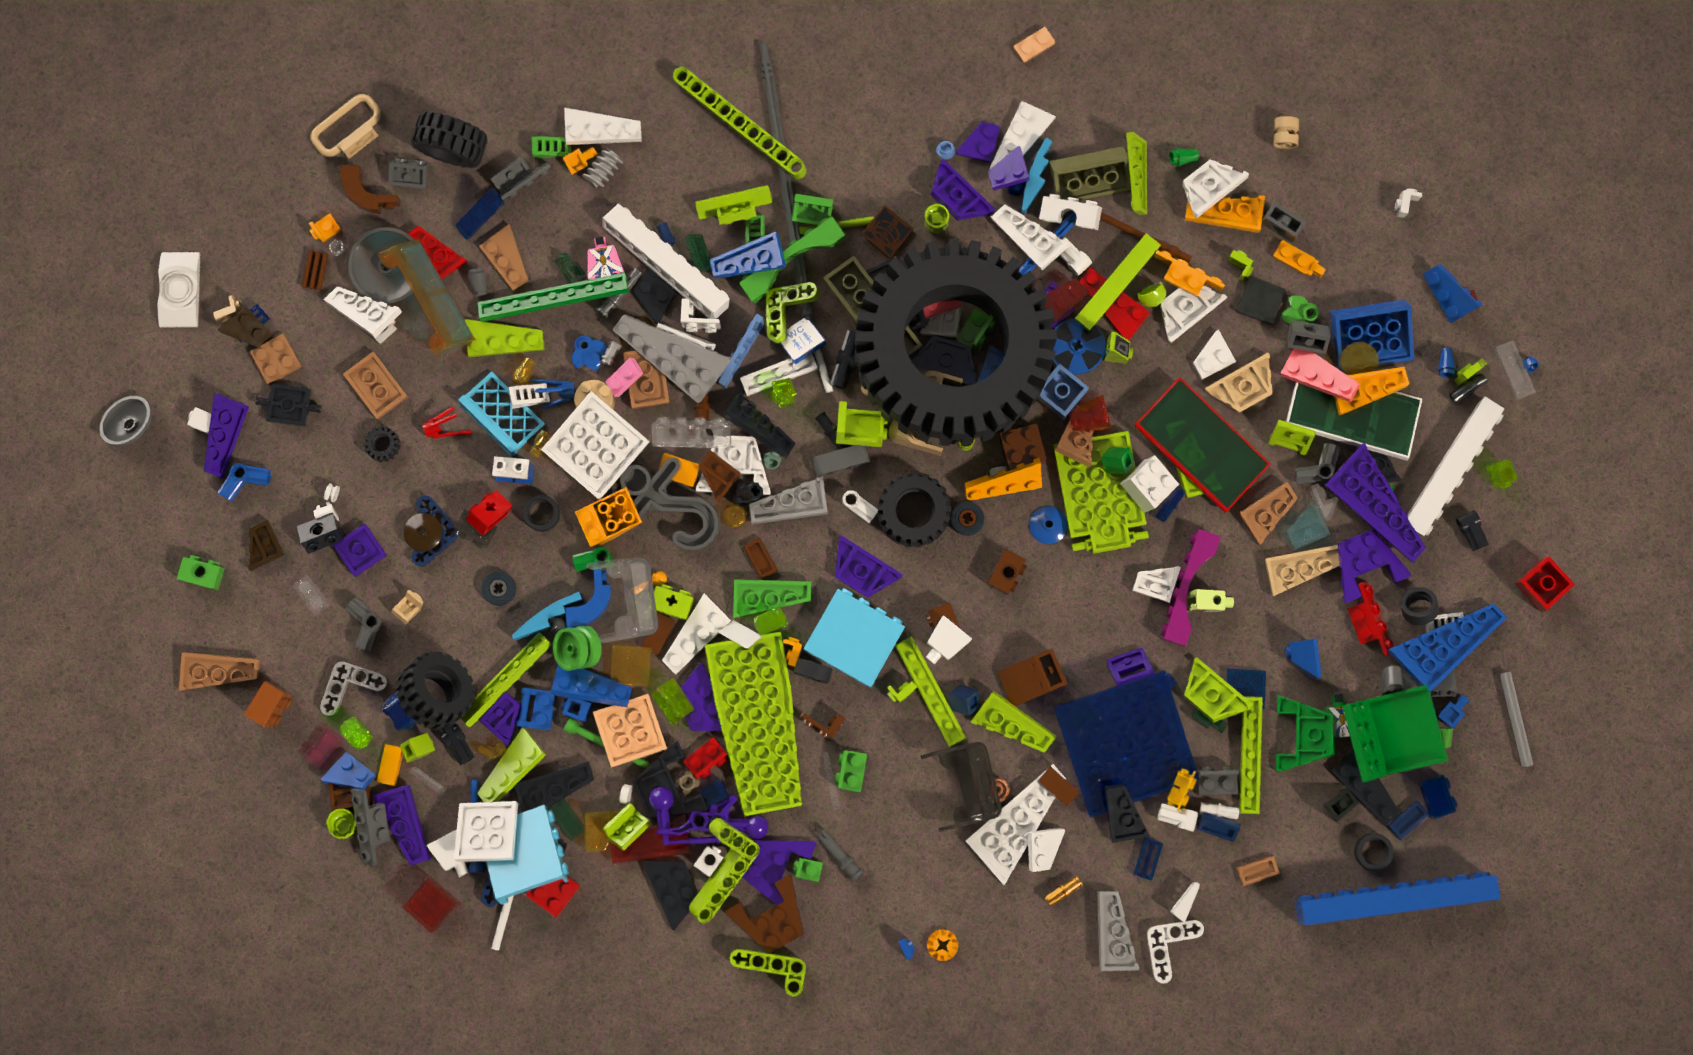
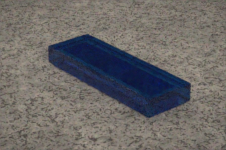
M494 188L490 189L455 224L456 228L466 240L470 239L505 202Z

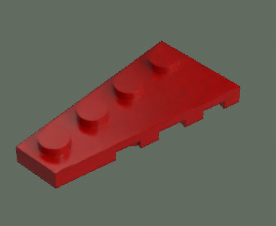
M1090 267L1078 283L1092 299L1107 279ZM1122 292L1104 313V316L1108 318L1120 335L1129 341L1149 316L1150 312Z

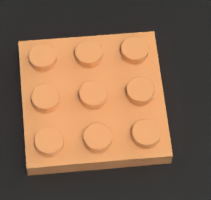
M648 694L629 700L628 708L613 705L593 712L611 768L667 750Z

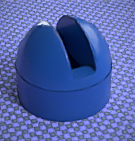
M1528 356L1527 360L1523 359L1522 367L1527 373H1532L1539 367V362L1534 357Z

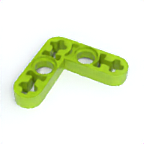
M808 282L774 288L767 293V336L771 341L781 343L786 338L785 306L813 302L819 298L820 289L814 283ZM812 288L814 291L811 292V295H808L807 293L810 292ZM792 291H797L796 298L789 299V294ZM775 295H778L779 298H776V303H775L772 299L775 298ZM779 311L780 317L777 320H772V315ZM778 330L780 333L777 334V337L773 336Z

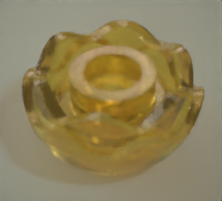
M733 504L725 508L723 521L727 526L737 528L744 525L747 513L742 506Z

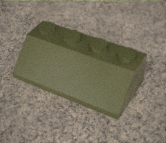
M1124 147L1049 161L1055 195L1061 196L1062 200H1068V197L1084 200L1131 190L1129 160Z

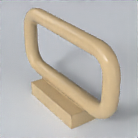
M359 94L316 126L311 133V141L324 156H335L343 151L350 159L378 137L373 126L380 120L381 109L369 95ZM366 102L374 112L372 118L335 147L326 149L318 139L319 134L358 103Z

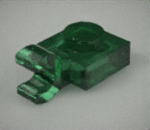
M561 253V258L555 260L556 265L562 267L560 271L569 284L581 282L587 278L578 262L573 263L568 253Z
M1198 709L1192 715L1194 721L1207 729L1212 725L1217 731L1223 733L1227 728L1225 721L1219 720L1213 723Z

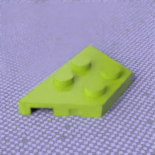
M1197 657L1194 659L1184 698L1214 723L1250 710L1253 707L1249 700Z

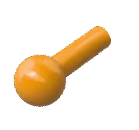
M656 571L651 579L633 587L632 590L636 595L654 585L662 586V584L666 583L667 576L662 571Z

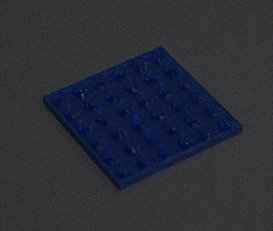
M1165 670L1053 707L1090 818L1107 812L1105 786L1124 783L1133 802H1137L1170 791L1173 786L1178 788L1179 786L1174 785V782L1181 769L1188 770L1190 775L1196 771L1194 778L1197 781L1200 780Z

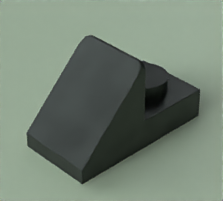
M1347 787L1333 799L1324 803L1323 807L1331 818L1338 822L1359 803Z

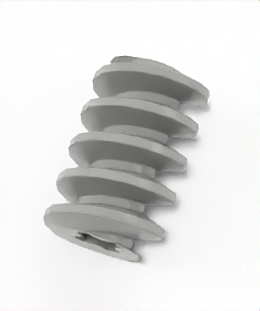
M607 147V151H601L603 157L597 156L598 163H592L594 169H587L589 175L585 173L582 175L596 189H598L597 186L604 188L602 180L609 181L606 176L607 174L614 175L611 171L612 168L619 169L616 163L623 164L620 157Z

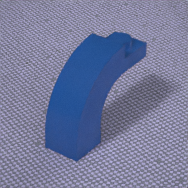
M601 566L593 567L595 591L590 601L579 607L565 608L568 628L587 626L600 618L606 611L611 600L612 586L604 585V582H607V572L603 571Z

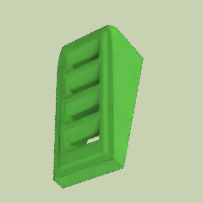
M532 137V155L534 158H558L571 153V145H566V137ZM542 143V151H539L538 144ZM546 143L550 144V151H546ZM554 143H557V152L554 151ZM561 143H565V152H562Z
M756 215V217L745 220L746 244L755 241L750 240V238H762L765 236L764 215ZM750 223H760V225L750 226ZM750 230H761V232L750 233Z

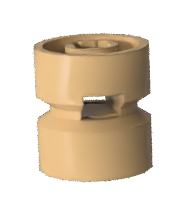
M1291 116L1276 118L1274 130L1277 133L1274 134V146L1284 149L1298 147L1299 135L1296 132L1299 131V119Z

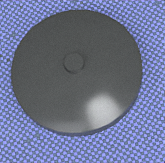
M390 227L373 229L361 236L354 244L348 262L349 275L355 288L363 296L369 297L376 302L381 301L386 304L398 303L409 298L420 287L425 274L424 254L416 240L399 229Z

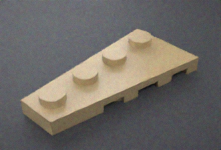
M1338 545L1264 559L1272 597L1338 567Z

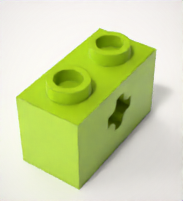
M662 584L661 587L656 586L649 608L687 621L694 601L691 593L680 590L679 593L672 591L673 587ZM675 597L677 604L670 606L668 599Z

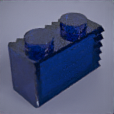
M1438 775L1418 782L1431 819H1437L1456 812L1457 802L1455 797L1450 794L1449 789L1451 785L1447 777Z

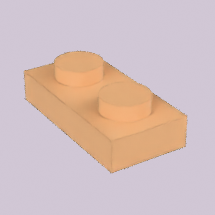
M1046 27L1014 45L1013 48L1022 62L1025 63L1054 45L1055 41Z

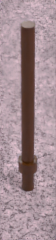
M1101 212L1100 220L1138 239H1142L1146 234ZM1152 237L1161 244L1159 249L1167 251L1172 255L1171 257H1178L1188 263L1190 262L1192 256L1179 250V247L1175 245L1170 246Z

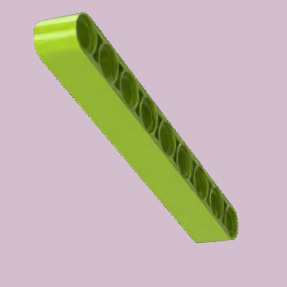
M679 67L674 71L673 78L680 88L795 179H801L806 175V166L799 157L684 67ZM687 75L684 81H679L680 76ZM696 86H701L699 92H693V89ZM710 97H715V101L713 103H707ZM723 109H730L727 115L721 114ZM738 120H744L743 125L735 126ZM758 131L756 137H750L751 132ZM766 143H773L770 149H764ZM787 154L785 160H778L779 155ZM801 165V170L793 172V167Z

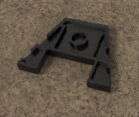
M679 741L674 742L670 748L632 781L647 817H657V810L653 809L649 802L651 791L657 787H666L673 794L674 800L672 806L668 809L669 815L709 810L702 794L683 802L667 765L685 757Z

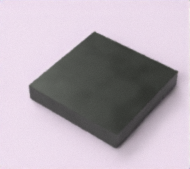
M1249 276L1236 313L1273 325L1285 289Z

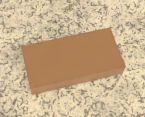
M1274 856L1236 867L1242 886L1280 874Z

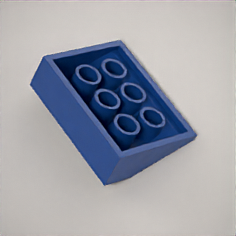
M1405 299L1330 311L1331 331L1338 369L1340 371L1414 360L1411 305Z

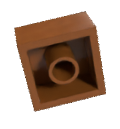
M264 681L245 711L244 716L263 727H276L282 719L280 715L283 710H287L291 705V697L293 695L273 683Z

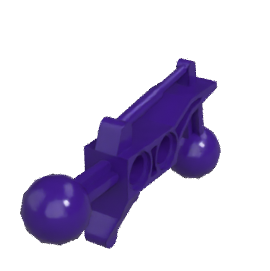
M657 787L649 795L650 805L653 809L657 810L659 830L656 831V835H662L663 845L665 846L682 843H721L715 836L669 840V836L678 837L691 831L711 833L709 825L716 818H721L739 831L746 832L753 839H760L768 832V822L761 815H751L746 820L728 818L731 806L737 801L734 795L720 804L712 805L710 813L692 811L688 822L680 828L670 829L668 809L672 806L674 800L672 792L666 787ZM724 807L720 813H717L718 808ZM694 818H702L703 826H696Z

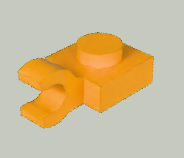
M594 147L581 153L580 149H577L564 156L563 159L571 174H574L587 167L586 160L596 156L597 153Z

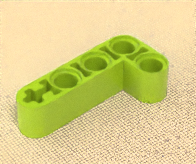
M736 949L730 955V962L735 967L787 975L785 982L786 993L790 996H797L801 993L806 964L802 959L745 949ZM741 953V957L747 958L748 954H751L749 965H746L747 961L745 960L737 963L734 956ZM755 956L763 958L764 963L762 966L754 965L753 958ZM774 959L782 960L783 967L781 969L773 968L772 962ZM794 962H800L803 969L801 972L796 973L792 970L791 965ZM795 981L799 984L800 988L797 992L789 990L788 985L790 982Z

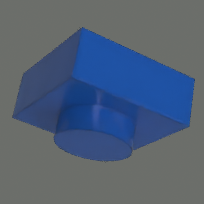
M905 938L899 940L898 942L907 960L914 957L912 952L915 951L911 940L906 941Z

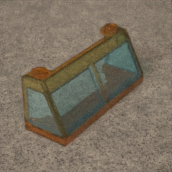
M419 239L394 245L378 254L385 267L395 268L399 266L436 333L429 339V346L435 356L444 358L476 340Z

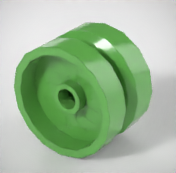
M586 625L559 630L553 641L555 660L562 669L567 671L595 666L601 656V642L597 632L592 627Z

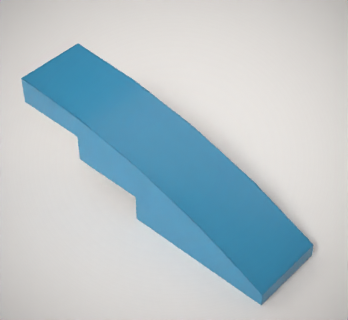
M1048 138L1044 140L1029 172L1030 181L1026 183L1021 209L1023 216L1045 183L1041 175L1048 166L1049 160L1044 157L1053 142Z
M577 592L541 610L512 635L513 639L516 641L552 628L550 620L566 615L565 607L583 601L581 593Z

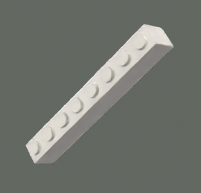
M617 204L603 217L602 227L684 298L690 299V303L706 317L717 319L729 307L730 298L726 292L720 291L710 279H706L701 275L696 267H692L687 263L682 255H678L673 251V248L668 243H664L659 239V236L654 231L646 228L645 224L640 219L632 216L627 208Z
M1485 396L1476 405L1407 515L1408 520L1420 538L1430 534L1434 527L1431 524L1435 519L1438 520L1443 513V505L1451 501L1453 497L1452 491L1455 487L1458 488L1464 480L1462 475L1465 471L1468 472L1474 464L1471 462L1474 456H1479L1484 448L1481 446L1484 440H1489L1494 432L1491 429L1495 424L1498 425L1504 416L1501 414L1504 408Z

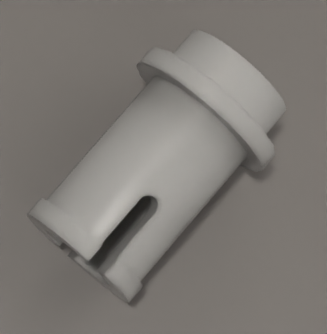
M610 341L604 356H601V362L610 367L612 364H615L614 360L621 345Z

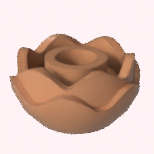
M993 778L985 786V793L988 799L993 802H1002L1009 795L1010 789L1004 779Z

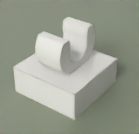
M326 502L327 506L322 508L318 505L316 507L317 510L313 511L315 518L333 512L339 521L335 509L329 502Z

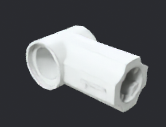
M1065 237L1062 240L1069 242L1070 246L1059 256L1067 263L1068 268L1076 276H1079L1092 264V261Z
M847 491L842 497L843 506L850 509L867 523H870L878 512L877 508L860 497L855 491ZM853 495L856 498V503L853 505L847 504L846 496Z
M1161 804L1157 820L1194 832L1199 813L1184 808L1177 811L1176 807Z

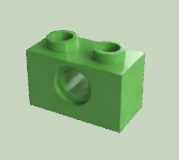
M190 555V558L183 557L177 576L178 580L214 590L219 589L225 569L219 566V562L209 560L208 563L201 562L202 558ZM204 567L205 574L199 577L198 570Z

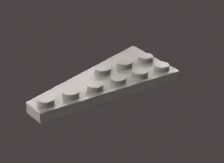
M623 315L613 328L615 333L697 403L703 400L733 360L731 357L718 354L714 350L701 347L697 343L675 334L667 333L660 328L650 326L628 315Z

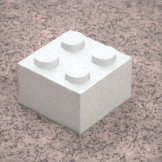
M1155 455L1143 460L1120 483L1144 513L1155 509L1179 485Z

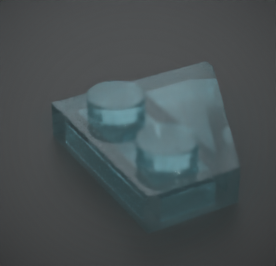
M1313 501L1288 529L1286 535L1293 549L1297 550L1329 536L1330 532Z

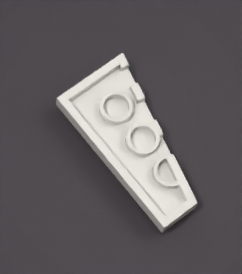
M705 593L662 660L675 674L688 664L721 629L731 622Z

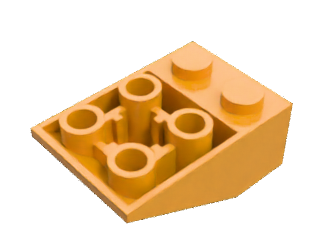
M627 487L575 511L590 547L594 548L617 538L642 523Z

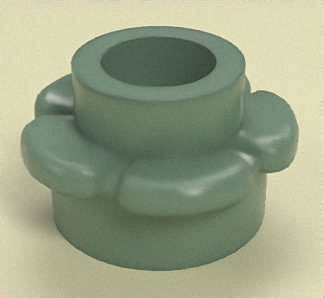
M768 452L763 456L762 462L766 468L776 469L780 465L781 457L776 452Z

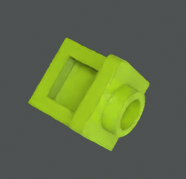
M1233 250L1228 261L1244 269L1239 277L1240 280H1243L1245 276H1250L1253 270L1251 266L1253 260L1248 258L1246 253L1240 250Z

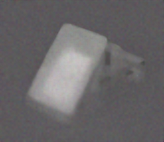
M1315 484L1309 487L1308 490L1324 524L1331 519L1339 498L1334 497L1326 501L1325 490L1319 484Z

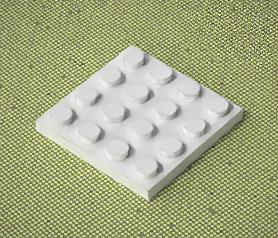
M591 391L541 450L600 500L650 441Z

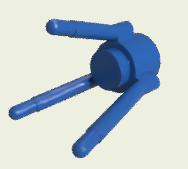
M530 379V382L559 385L557 388L535 389L536 393L559 392V397H563L543 405V409L563 402H570V398L575 397L573 382Z

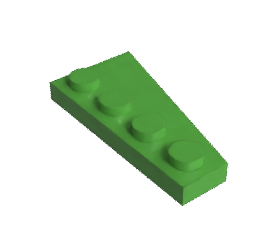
M734 579L733 618L811 601V581Z

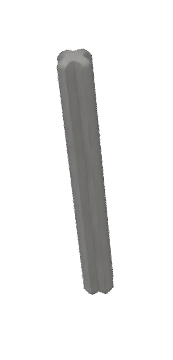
M1511 672L1501 673V683L1522 767L1532 766L1533 761Z

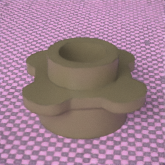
M686 771L682 778L676 780V784L681 786L684 794H690L693 788L699 786V781L695 780L691 771Z

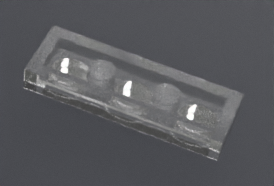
M1514 340L1495 347L1494 350L1516 401L1535 394L1536 391Z

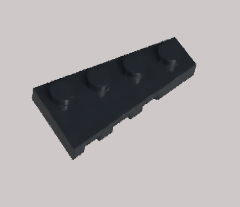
M739 390L722 416L786 459L796 443L778 426L774 427L771 424L770 418L766 414L762 415L756 409L757 405L752 401H747L743 397L744 393Z

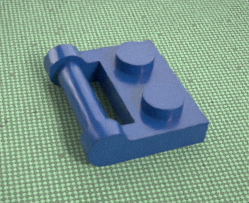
M521 687V706L519 719L516 720L515 726L550 731L556 695H551V691ZM530 695H535L532 721L528 722L526 717Z

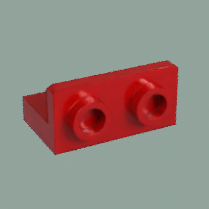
M712 737L683 762L696 779L701 777L704 780L712 773L710 769L715 765L720 767L727 761L725 757L728 754L716 739Z

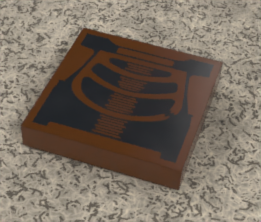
M883 205L861 233V236L890 259L912 232L913 228L887 206Z

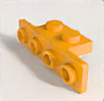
M1157 250L1154 258L1170 266L1163 279L1164 281L1195 297L1199 295L1204 284L1220 292L1223 290L1225 284L1219 278L1214 276L1211 278L1205 275L1203 270L1188 266L1186 261L1172 258V255L1167 251Z

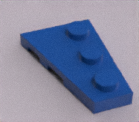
M1441 264L1423 274L1450 323L1459 320L1483 305L1479 300L1476 301L1470 295L1471 292L1467 288L1464 289L1457 282V279Z

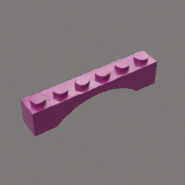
M1200 529L1196 531V534L1192 533L1189 544H1192L1190 552H1186L1183 561L1186 562L1184 570H1180L1178 580H1180L1179 588L1175 587L1172 598L1175 599L1173 606L1169 605L1166 616L1169 619L1167 624H1163L1160 635H1163V641L1181 647L1187 645L1192 629L1187 613L1188 588L1199 567L1216 554L1221 536Z

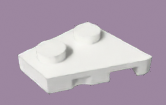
M1181 567L1138 572L1132 591L1169 603Z
M1056 828L1028 832L1029 871L1050 870L1065 829Z

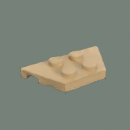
M1269 353L1204 389L1205 392L1238 414L1273 394Z

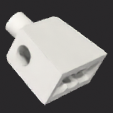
M943 615L927 642L933 649L926 658L933 664L941 656L948 661L964 648L972 638Z
M456 829L428 844L427 847L445 871L455 868L458 876L461 877L469 873L465 862H456L454 860Z

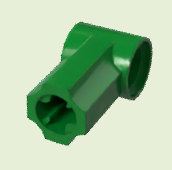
M598 547L593 551L573 555L576 572L592 569L596 566L608 567L613 562L612 554L605 547ZM606 553L607 558L604 561H599V556Z

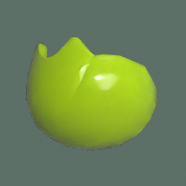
M1162 282L1159 285L1148 286L1141 293L1137 294L1138 299L1143 306L1156 307L1164 301L1166 289Z
M336 809L330 813L326 821L329 833L337 839L349 838L355 833L357 828L354 814L346 809Z

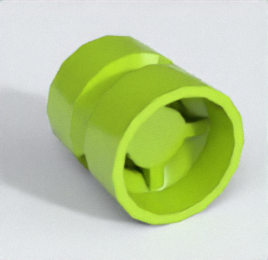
M941 204L931 205L925 212V228L933 234L945 231L949 222L948 210Z

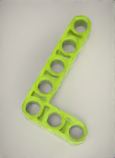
M721 818L714 819L709 825V830L717 839L729 846L730 850L689 906V912L700 923H707L713 918L757 857L760 850L758 844Z

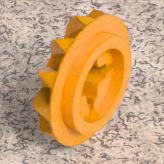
M937 930L930 935L927 941L928 952L936 960L947 961L957 953L958 940L948 930ZM937 938L943 942L950 940L946 945L949 952L944 951V949L936 951L937 947H939Z

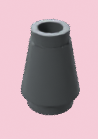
M483 268L469 270L468 279L476 297L487 295L486 272H484Z

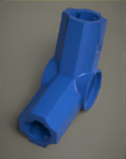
M240 463L235 464L231 467L229 476L217 493L233 502L245 483L268 486L271 480V470L245 466ZM240 469H244V475L238 478L237 472Z

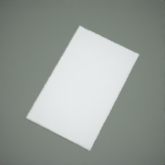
M734 620L718 632L745 648H749L762 637Z

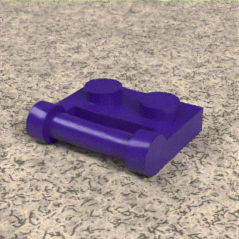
M1143 648L1106 660L1117 689L1124 688V685L1147 677L1149 679L1155 677L1153 668ZM1145 668L1144 671L1123 678L1120 677L1130 672Z

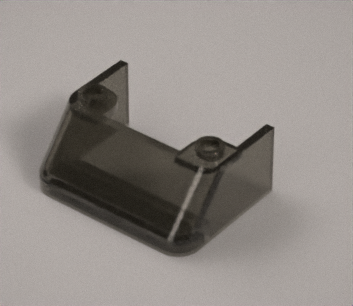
M982 742L969 743L921 755V759L939 755L940 763L944 768L951 769L956 767L965 803L964 806H960L954 811L955 824L938 828L939 832L1000 816L1002 811L987 747Z

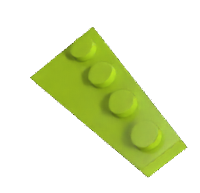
M522 727L477 794L483 802H498L546 756L545 752L526 728Z

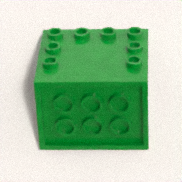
M1428 685L1342 706L1363 782L1448 761Z

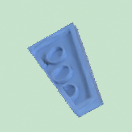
M756 313L754 319L750 322L744 337H741L737 344L735 353L730 355L733 360L718 378L719 385L725 389L764 326V319Z

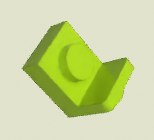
M906 681L898 688L900 691L898 694L891 686H888L889 692L887 695L893 702L898 701L901 703L917 689V686L913 681L910 683Z

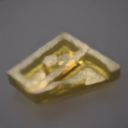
M621 810L583 812L585 852L606 851L609 840L603 828Z

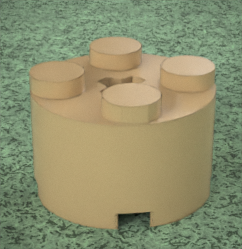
M589 380L583 382L576 390L574 397L576 408L592 391L614 409V396L605 383L599 380Z

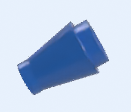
M1443 348L1441 349L1438 372L1441 377H1453L1457 371L1453 349Z

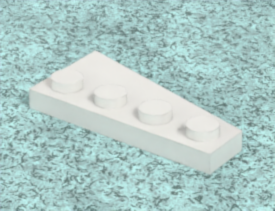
M1021 101L990 169L1018 146L1021 147L1024 156L1044 133L1046 128L1054 121L1056 116Z
M565 108L566 145L642 142L641 121Z
M1007 205L1002 206L991 216L994 223L1041 270L1046 268L1070 246L1069 242L1058 238L1054 233L1048 232Z
M336 287L324 299L326 304L374 338L402 313L399 307H390L384 302H376L369 297L358 296L357 293L340 287Z

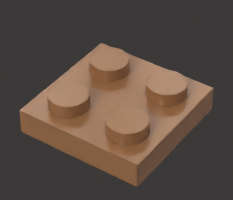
M284 333L250 351L268 385L302 367Z

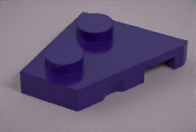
M981 122L957 149L956 155L991 163L1000 126Z
M506 691L480 721L503 743L508 745L511 741L521 704Z

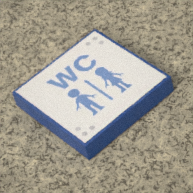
M802 318L786 329V338L779 344L796 365L825 346L827 342L810 320Z

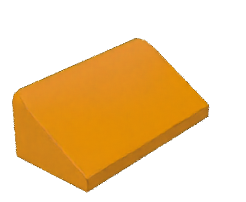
M664 453L659 469L669 458H678L682 463V468L673 478V481L693 487L697 480L699 464Z
M385 744L377 778L378 783L396 786L403 757L401 747Z

